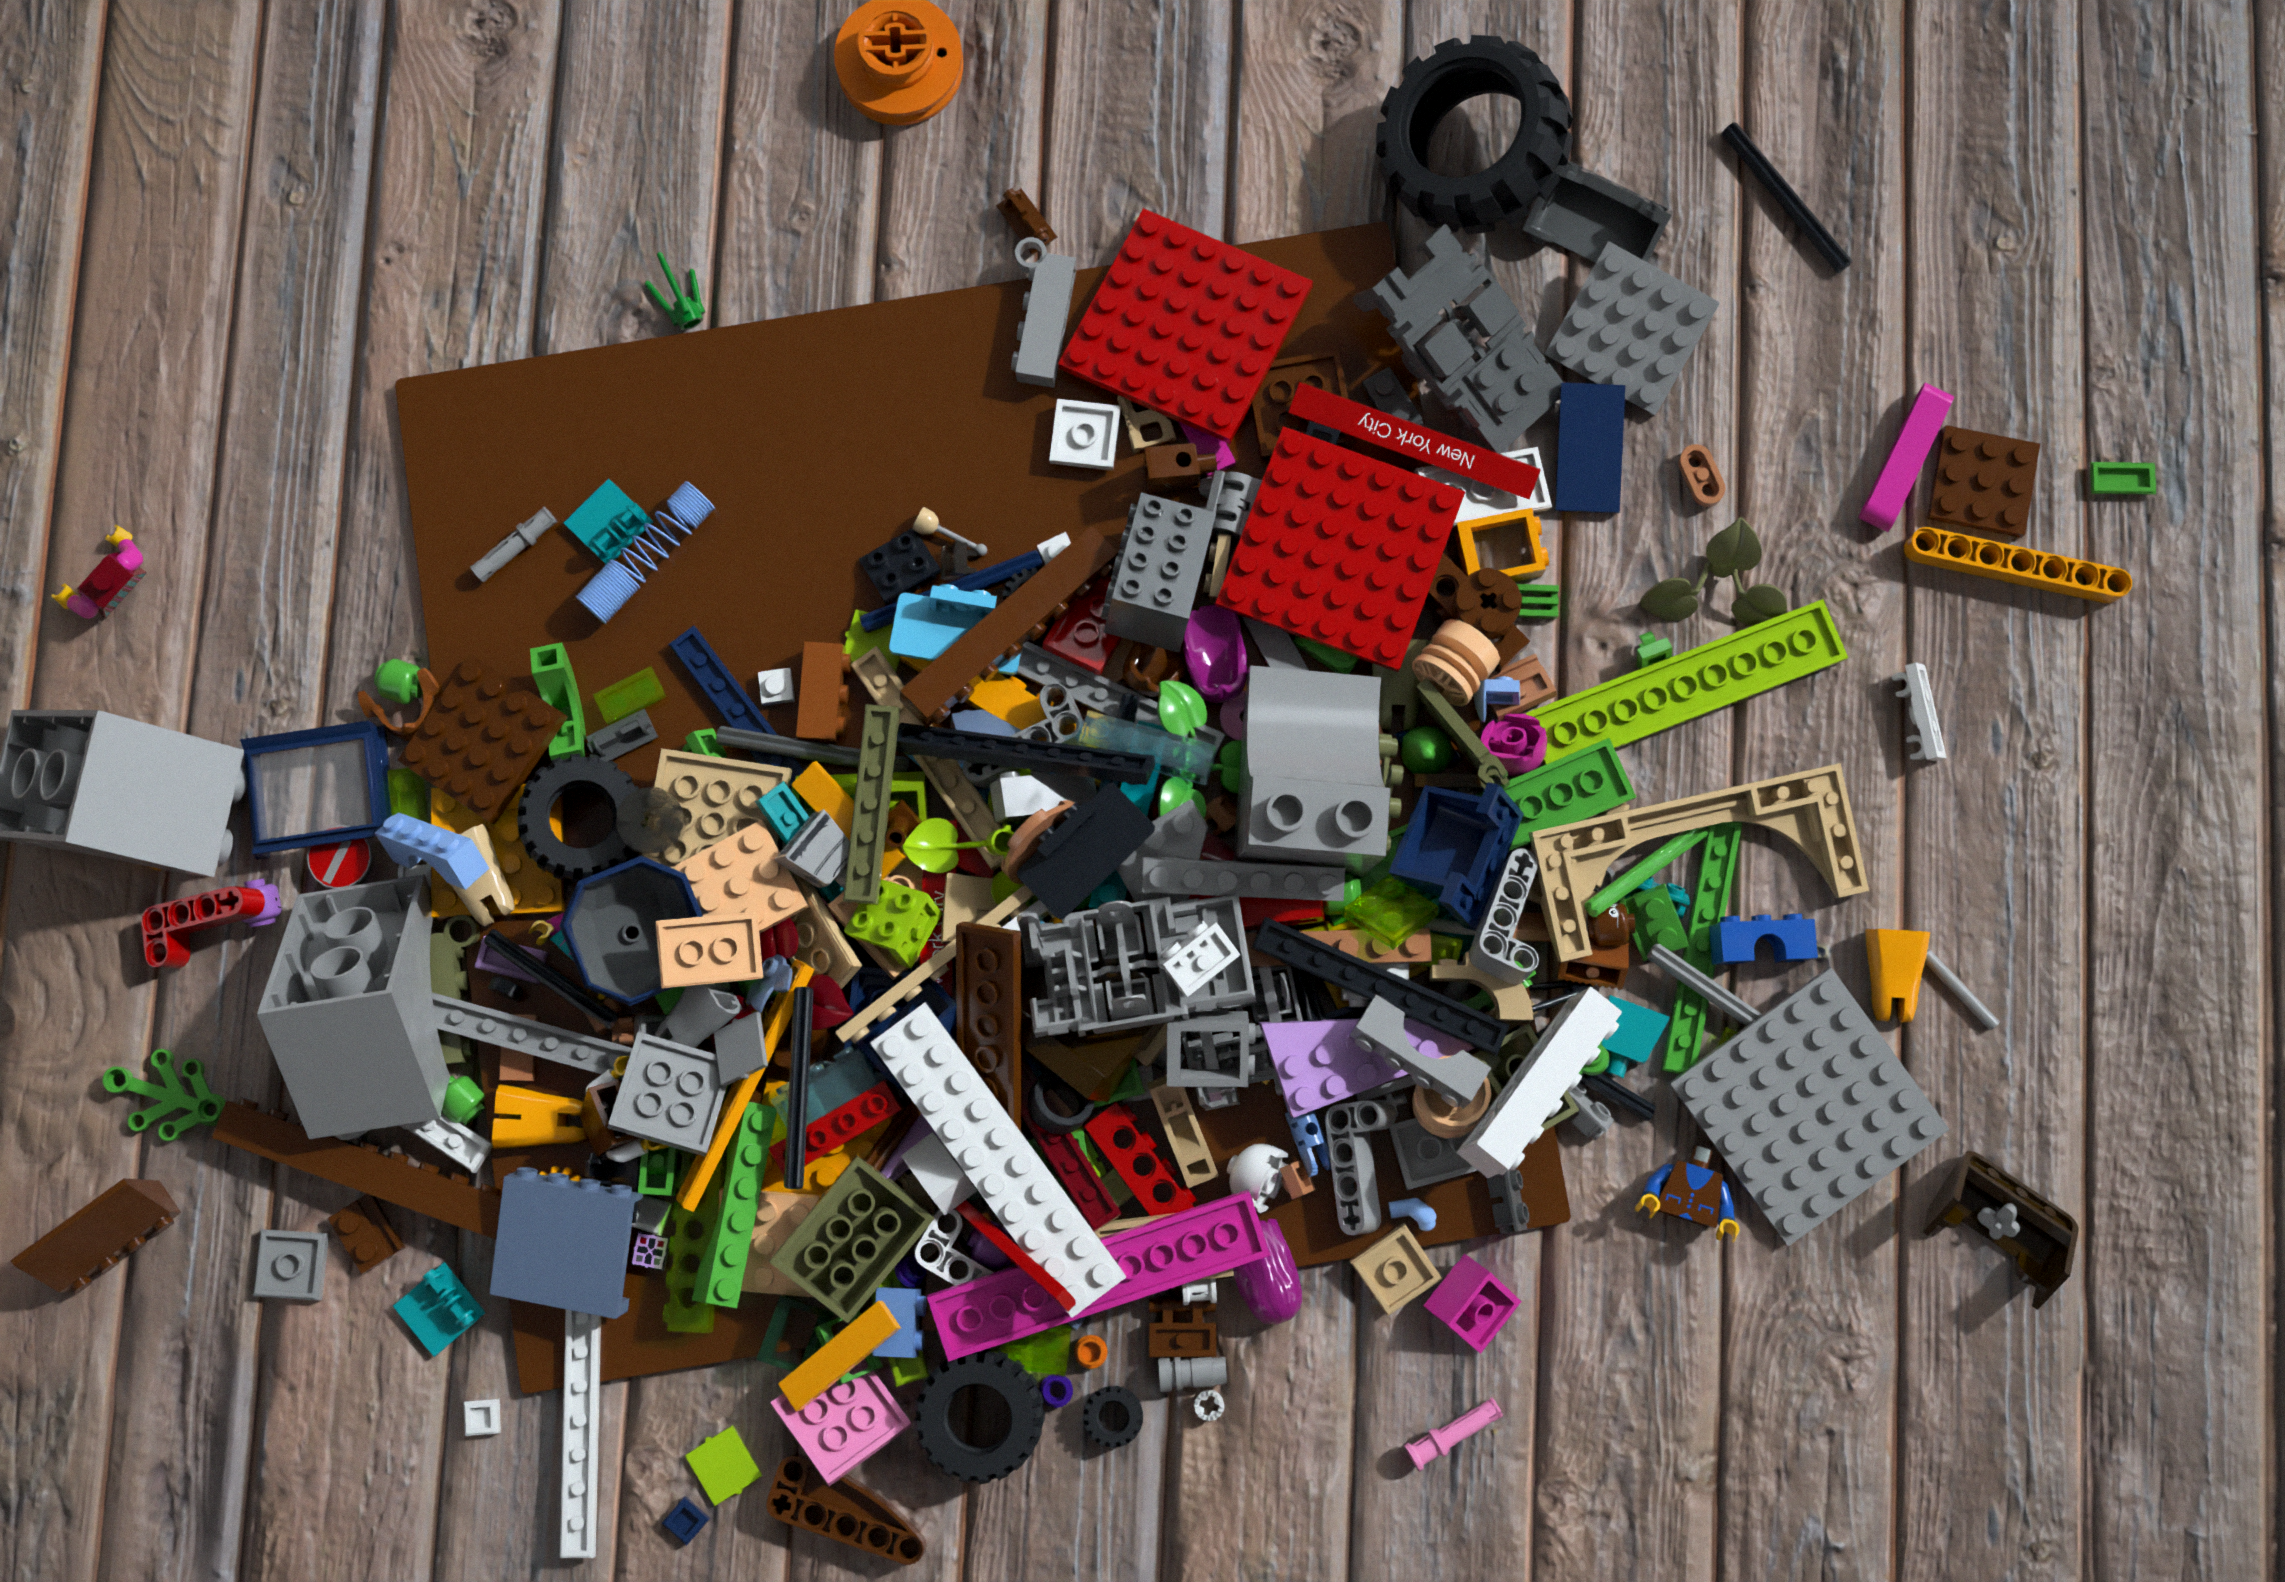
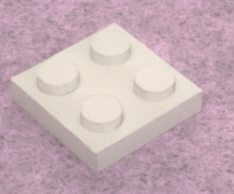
M1057 399L1049 459L1050 464L1113 471L1121 407L1118 405Z

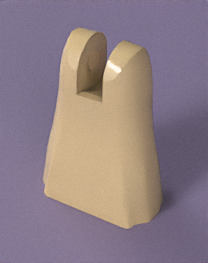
M481 824L466 830L460 835L472 839L490 869L466 890L452 884L450 885L472 916L485 927L494 923V918L484 898L492 895L496 905L505 916L514 911L515 907L512 893L501 870L485 824Z

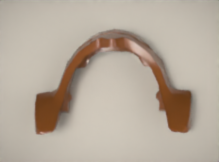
M426 668L417 671L423 692V709L416 722L405 723L402 727L391 725L386 718L382 705H376L374 700L365 691H360L357 693L365 716L367 718L377 717L389 733L403 741H410L434 707L433 695L439 693L438 682Z

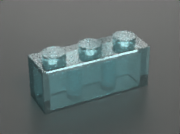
M848 1047L833 1056L836 1062L825 1068L821 1063L809 1070L807 1125L881 1083L862 1049L853 1051L852 1047ZM789 1082L776 1089L778 1096L771 1099L786 1128Z

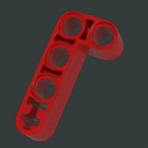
M228 886L147 908L141 920L146 961L152 967H184L190 959L189 933L258 916L265 906L263 893L256 888Z

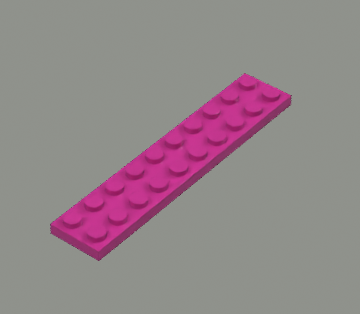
M1249 1189L1099 1238L1127 1277L1073 1318L1017 1266L929 1294L927 1300L948 1362L1271 1256Z

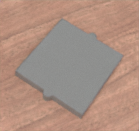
M754 1012L741 1019L735 1018L731 1024L714 1032L721 1085L727 1086L742 1078L747 1080L750 1074L768 1066L761 1014L759 1012Z

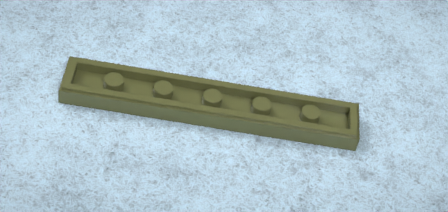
M865 705L843 901L847 903L878 905L900 716L899 707Z

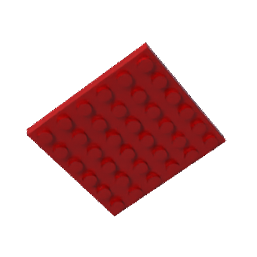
M1143 208L1058 362V367L1060 370L1230 444L1311 292L1313 281Z
M1283 426L1215 606L1399 673L1465 491Z

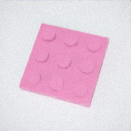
M863 1359L852 1368L849 1373L854 1375L865 1370L868 1366L866 1359ZM874 1371L840 1386L835 1382L801 1411H795L784 1393L770 1402L775 1412L828 1486L835 1483L912 1427L911 1421Z

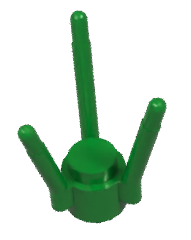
M658 252V260L677 299L673 303L674 310L650 281H645V286L669 315L674 326L679 325L681 330L697 326L703 321L702 314L706 311L701 303L695 270H689L694 299L692 301L690 297H683L663 253Z

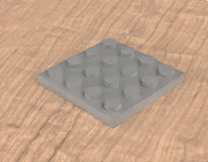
M1608 241L1548 346L1545 355L1597 384L1625 385L1626 400L1656 415L1721 302Z

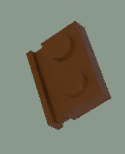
M365 1194L328 1218L361 1274L368 1273L400 1250L406 1248L375 1196Z

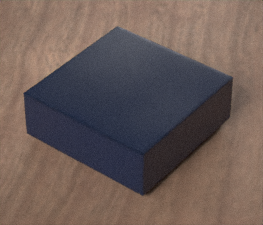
M685 1496L662 1524L687 1546L711 1518Z

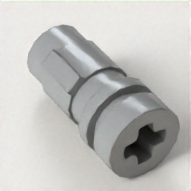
M1174 1357L1175 1361H1170V1358H1158L1161 1392L1172 1391V1388H1177V1391H1183V1387L1193 1386L1195 1388L1227 1384L1225 1357L1191 1358L1190 1360H1181L1180 1357Z

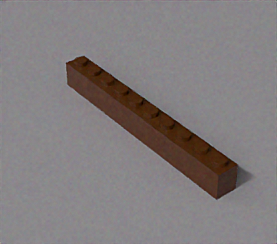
M240 1097L238 1102L226 1100L213 1133V1139L496 1240L502 1198L499 1195L501 1189L485 1183H481L480 1188L468 1184L470 1178L453 1172L447 1177L438 1173L440 1167L422 1161L419 1166L408 1163L409 1156L395 1151H390L388 1156L377 1152L378 1145L364 1140H360L359 1144H355L347 1140L338 1139L335 1135L309 1139L301 1119L298 1123L287 1120L288 1113L274 1108H270L269 1112L257 1109L259 1106L258 1102Z

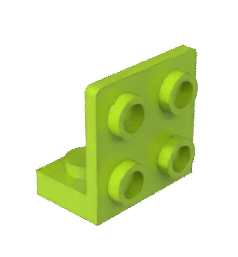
M883 879L880 884L878 905L859 904L846 925L844 932L847 936L888 949L901 966L911 969L943 913L927 893Z

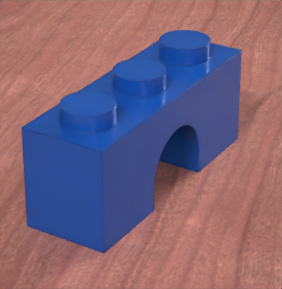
M1802 914L1782 915L1783 920H1771V915L1751 916V921H1740V916L1720 917L1719 923L1709 926L1712 965L1745 964L1755 961L1754 946L1758 938H1763L1771 944L1775 963L1806 962L1817 959L1815 919H1803Z

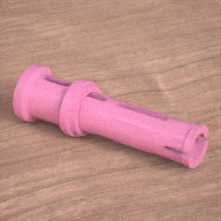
M1491 1397L1480 1406L1470 1410L1439 1430L1431 1428L1428 1430V1435L1413 1444L1406 1443L1404 1448L1420 1472L1424 1469L1423 1465L1440 1455L1443 1457L1447 1456L1448 1452H1450L1449 1448L1481 1430L1491 1422L1503 1417V1414L1495 1400Z

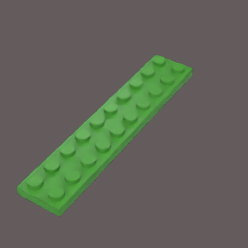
M1610 738L1509 780L1510 785L1506 788L1499 784L1524 813L1508 853L1531 844L1529 832L1589 819L1636 798ZM1484 791L1476 794L1475 796L1482 797ZM1408 824L1387 832V835L1391 837L1389 855H1386L1382 861L1363 877L1354 876V879L1360 880L1361 905H1356L1355 911L1351 914L1329 915L1334 926L1360 917L1419 891V889L1396 881L1388 873L1396 855L1397 845L1403 839Z

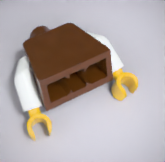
M630 1056L617 1057L614 1062V1070L608 1069L586 1087V1096L580 1112V1119L597 1157L607 1155L609 1159L620 1163L648 1153V1149L654 1151L669 1147L607 1128L621 1086L619 1078L624 1076Z

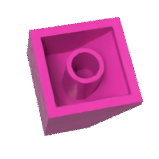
M1464 1253L1423 1306L1481 1354L1522 1301L1491 1272Z

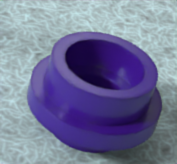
M904 1255L894 1267L897 1279L910 1288L920 1285L926 1275V1268L916 1261L914 1255Z
M1056 1373L1047 1376L1040 1385L1044 1403L1054 1408L1065 1406L1073 1395L1071 1381L1062 1374ZM1054 1384H1059L1063 1388V1393L1059 1397L1053 1396L1050 1392V1388Z

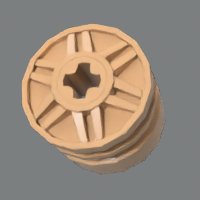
M1449 619L1444 621L1433 635L1432 644L1425 646L1422 649L1421 655L1415 658L1412 663V669L1420 682L1427 678L1448 703L1464 706L1472 699L1473 693L1479 690L1480 681L1486 680L1499 664L1500 656L1491 641L1480 631L1460 620Z

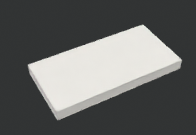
M1538 447L1500 453L1541 469L1530 500L1435 465L1416 468L1414 473L1465 491L1452 528L1455 527L1457 522L1532 508L1533 513L1547 511L1552 508Z

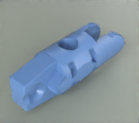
M1315 1110L1295 1118L1291 1117L1288 1111L1285 1113V1117L1308 1177L1318 1173V1166L1311 1150L1316 1148L1323 1167L1328 1171L1332 1170L1329 1147L1324 1138L1319 1120L1316 1118Z

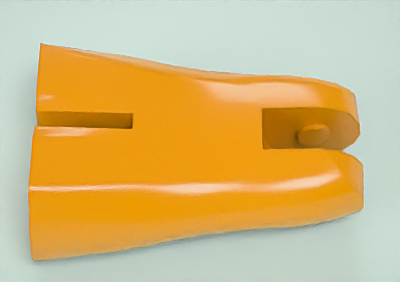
M1865 929L1873 1014L1877 1021L1888 1022L1891 1015L1892 997L1898 998L1899 1022L1911 1023L1917 1009L1930 932Z
M498 1085L494 1113L500 1115L499 1118H494L493 1148L574 1143L587 1139V1133L584 1128L576 1126L566 1127L567 1114L579 1116L583 1101L514 1086Z

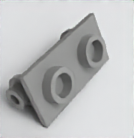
M1579 1082L1569 1092L1579 1109V1114L1572 1120V1123L1587 1138L1592 1137L1596 1141L1604 1132L1608 1131L1614 1119L1610 1117L1611 1114L1607 1107L1600 1102H1595L1587 1094L1583 1084Z

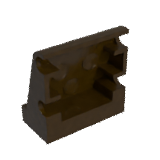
M1093 923L1099 958L1098 963L1091 964L1092 971H1095L1107 965L1104 963L1100 950L1097 925ZM1044 966L1031 968L1021 980V1046L1090 1100L1109 1101L1133 1068L1130 1066V1063L1134 1056L1141 1050L1145 1051L1165 1024L1160 1023L1094 1034L1093 1030L1085 1031L1086 1036H1079L1078 1031L1072 1032L1068 1030L1069 1033L1054 1036L1046 1034L1047 1036L1036 1038L1033 1030L1029 1000L1032 998H1036L1037 1001L1048 999ZM1145 967L1130 971L1132 980L1148 978L1154 1014H1158L1152 975L1159 973L1154 969ZM1107 973L1102 977L1093 978L1094 984L1102 983L1108 1022H1112L1105 982L1123 981L1121 973Z

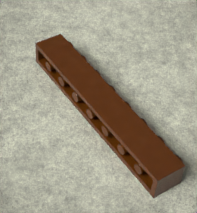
M1093 526L1089 527L900 690V702L926 728L934 722L936 724L941 723L950 714V708L958 701L964 703L972 696L975 691L974 687L982 680L985 683L991 680L999 671L998 666L1006 659L1009 662L1014 660L1023 650L1022 646L1029 639L1035 641L1046 631V625L1051 620H1060L1069 611V605L1077 598L1079 600L1084 599L1093 590V584L1100 578L1105 580L1110 577L1119 552Z

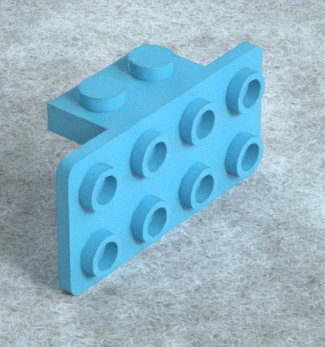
M949 584L932 585L930 597L901 593L898 598L889 644L890 653L927 661L936 660L996 608L997 596H991L989 592L983 590L962 591L956 586ZM1021 653L1010 662L1006 659L998 666L999 671L997 673L1016 674Z

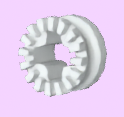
M1214 1390L1202 1391L1195 1399L1194 1408L1199 1418L1206 1421L1216 1420L1224 1411L1223 1398ZM1208 1396L1215 1397L1214 1403L1219 1405L1217 1411L1212 1410L1210 1415L1204 1414V1407L1199 1405L1200 1401L1207 1400Z

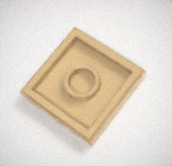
M1402 1223L1349 1259L1387 1316L1442 1280L1441 1275L1405 1223Z

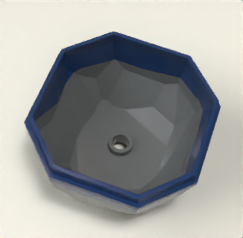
M639 856L578 881L559 927L584 987L631 1006L674 988H661L655 921L703 917L686 874L646 857ZM628 927H635L637 929L638 935L635 939H629L626 936L625 932Z

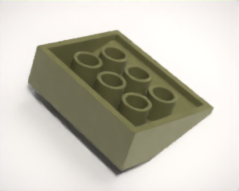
M856 1155L769 1262L841 1319L849 1323L935 1218L929 1208L904 1188Z

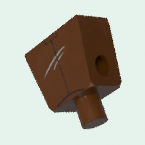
M1194 443L1144 448L1143 468L1147 494L1152 495L1198 486L1200 474L1217 471L1215 452L1197 455Z

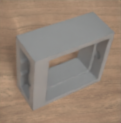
M1194 1011L1189 1013L1190 1019L1183 1020V1016L1180 1015L1174 1016L1175 1021L1167 1022V1087H1248V1075H1255V1055H1249V1044H1255V1023H1249L1248 1011ZM1181 1031L1240 1032L1239 1069H1180Z

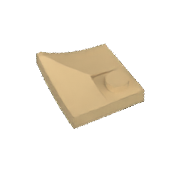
M954 873L946 874L941 931L942 944H949L956 939V924L961 922L976 923L998 906L991 893L993 878ZM1009 916L999 923L1001 927L1009 922Z

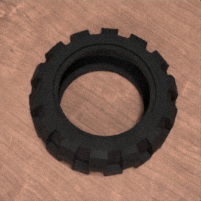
M1471 35V40L1468 44H1462L1459 38H1452L1434 45L1436 53L1422 61L1417 56L1402 70V75L1405 79L1398 89L1390 86L1380 110L1386 118V122L1377 123L1376 153L1381 158L1380 171L1389 189L1414 217L1423 218L1433 228L1446 224L1452 231L1451 233L1458 232L1460 227L1468 235L1495 231V222L1505 219L1509 225H1512L1529 215L1531 212L1527 206L1538 196L1546 200L1557 185L1560 178L1555 173L1557 165L1566 166L1569 160L1573 137L1568 129L1571 128L1573 116L1568 97L1561 89L1559 81L1549 66L1541 62L1536 52L1517 41H1508L1505 44L1500 36ZM1489 93L1508 95L1520 101L1521 119L1518 132L1510 148L1496 163L1477 174L1460 178L1443 177L1430 172L1428 156L1432 136L1444 116L1455 106L1474 96Z

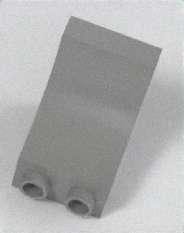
M1250 666L1246 676L1233 861L1345 866V873H1352L1353 876L1363 877L1386 857L1390 788H1386L1383 783L1379 757L1381 677Z
M12 710L0 755V840L100 856L180 874L214 877L216 867L225 864L232 850L233 836L231 831L226 829L231 804L237 803L242 798L247 787L246 769L241 766L244 750L100 710Z
M425 874L297 895L257 1016L309 1139L335 1135L338 1139L350 1140L372 1129L399 1125L403 1129L413 1130L422 1128L433 1120L440 1119L450 1075L440 1044L432 998L430 938L433 917L430 887Z

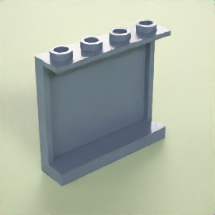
M519 1167L517 1171L504 1176L490 1295L613 1319L628 1312L630 1298L623 1297L634 1204L642 1199L643 1194L632 1192V1187L626 1185H612L610 1188L600 1186V1181L594 1179H581L580 1182L569 1180V1176L562 1173H550L548 1176L537 1174V1169L530 1167Z

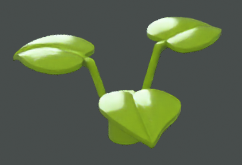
M1021 768L1016 770L1020 776L1031 775L1030 769ZM989 791L988 806L993 811L991 791ZM931 818L920 823L911 832L902 845V849L908 859L919 868L931 873H944L955 868L958 864L956 849L986 847L992 855L1003 856L1005 859L1010 849L1007 843L1014 832L1010 830L1011 827L1008 825V822L1002 823V829L990 832L986 840L956 843L958 839L956 828L945 819ZM1017 821L1012 823L1016 825H1022L1025 821ZM1003 871L997 873L991 884V893L997 905L1001 904L1025 884L1012 882ZM1033 896L1026 902V905L1030 907L1039 899Z

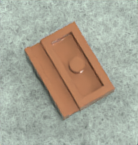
M1536 653L1508 665L1500 673L1497 671L1491 673L1487 678L1495 679L1496 677L1506 676L1513 680H1520V705L1488 704L1498 722L1505 720V715L1521 713L1557 696V690L1544 667L1538 661Z

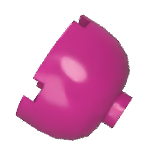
M1508 714L1504 716L1505 720L1495 724V720L1487 724L1482 731L1481 742L1487 747L1490 754L1497 756L1507 770L1508 777L1521 776L1540 766L1546 756L1547 735L1545 728L1540 726L1538 719L1526 714Z

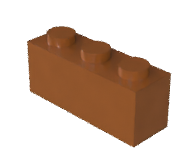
M804 641L796 731L797 739L839 745V736H845L846 717H841L842 704L847 705L849 687L844 685L845 673H850L851 654L846 653V648L843 644Z

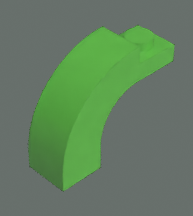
M563 643L530 649L531 671L542 700L568 716L549 744V756L551 760L559 757L563 760L570 758V754L579 753L580 757H585L584 740L586 739L582 705L573 669Z

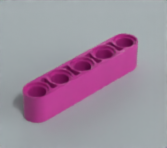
M1926 382L1922 385L1863 505L1858 519L1883 531H1890L1953 402V395Z

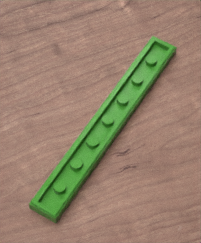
M1724 822L1707 826L1708 835L1704 838L1686 933L1689 946L1683 948L1682 960L1712 980L1716 965H1712L1709 926L1719 923L1720 917H1725L1742 822ZM1677 980L1660 1070L1678 1075L1698 1062L1709 1000L1680 980Z

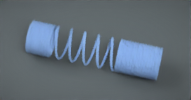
M684 481V484L678 488V491H675L671 498L667 500L669 509L682 525L660 511L655 512L657 520L670 537L648 523L644 524L646 533L660 550L639 536H632L634 544L648 562L629 549L621 548L622 555L638 575L617 561L609 560V563L602 567V570L596 574V577H593L589 584L584 586L585 588H582V591L576 595V598L602 623L607 624L609 619L622 608V605L627 603L633 594H636L635 591L640 589V586L626 572L639 581L646 583V579L624 551L640 560L652 570L657 571L656 565L643 551L636 539L649 546L664 558L669 559V555L647 527L680 547L679 541L665 526L659 515L674 523L687 534L692 535L691 530L683 520L697 529V526H700L704 519L715 510L713 504L689 482Z

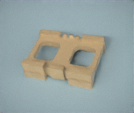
M1118 395L1117 400L1121 407L1122 416H1125L1129 431L1128 436L1134 453L1140 452L1141 449L1168 441L1170 443L1176 441L1170 419L1168 420L1167 416L1151 409L1137 413L1133 409L1131 400ZM1153 422L1159 423L1163 436L1160 439L1145 442L1142 439L1140 427Z

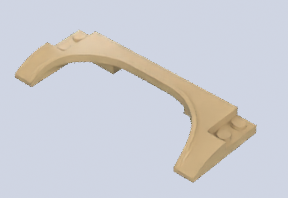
M1841 763L1529 832L1532 851L1538 861L1537 873L1543 896L1539 897L1541 908L1559 962L1592 955L1586 928L1587 910L1584 904L1591 898L1592 892L1605 870L1615 859L1633 846L1646 840L1724 822H1744L1763 826L1784 836L1796 845L1815 865L1836 898L1869 891Z

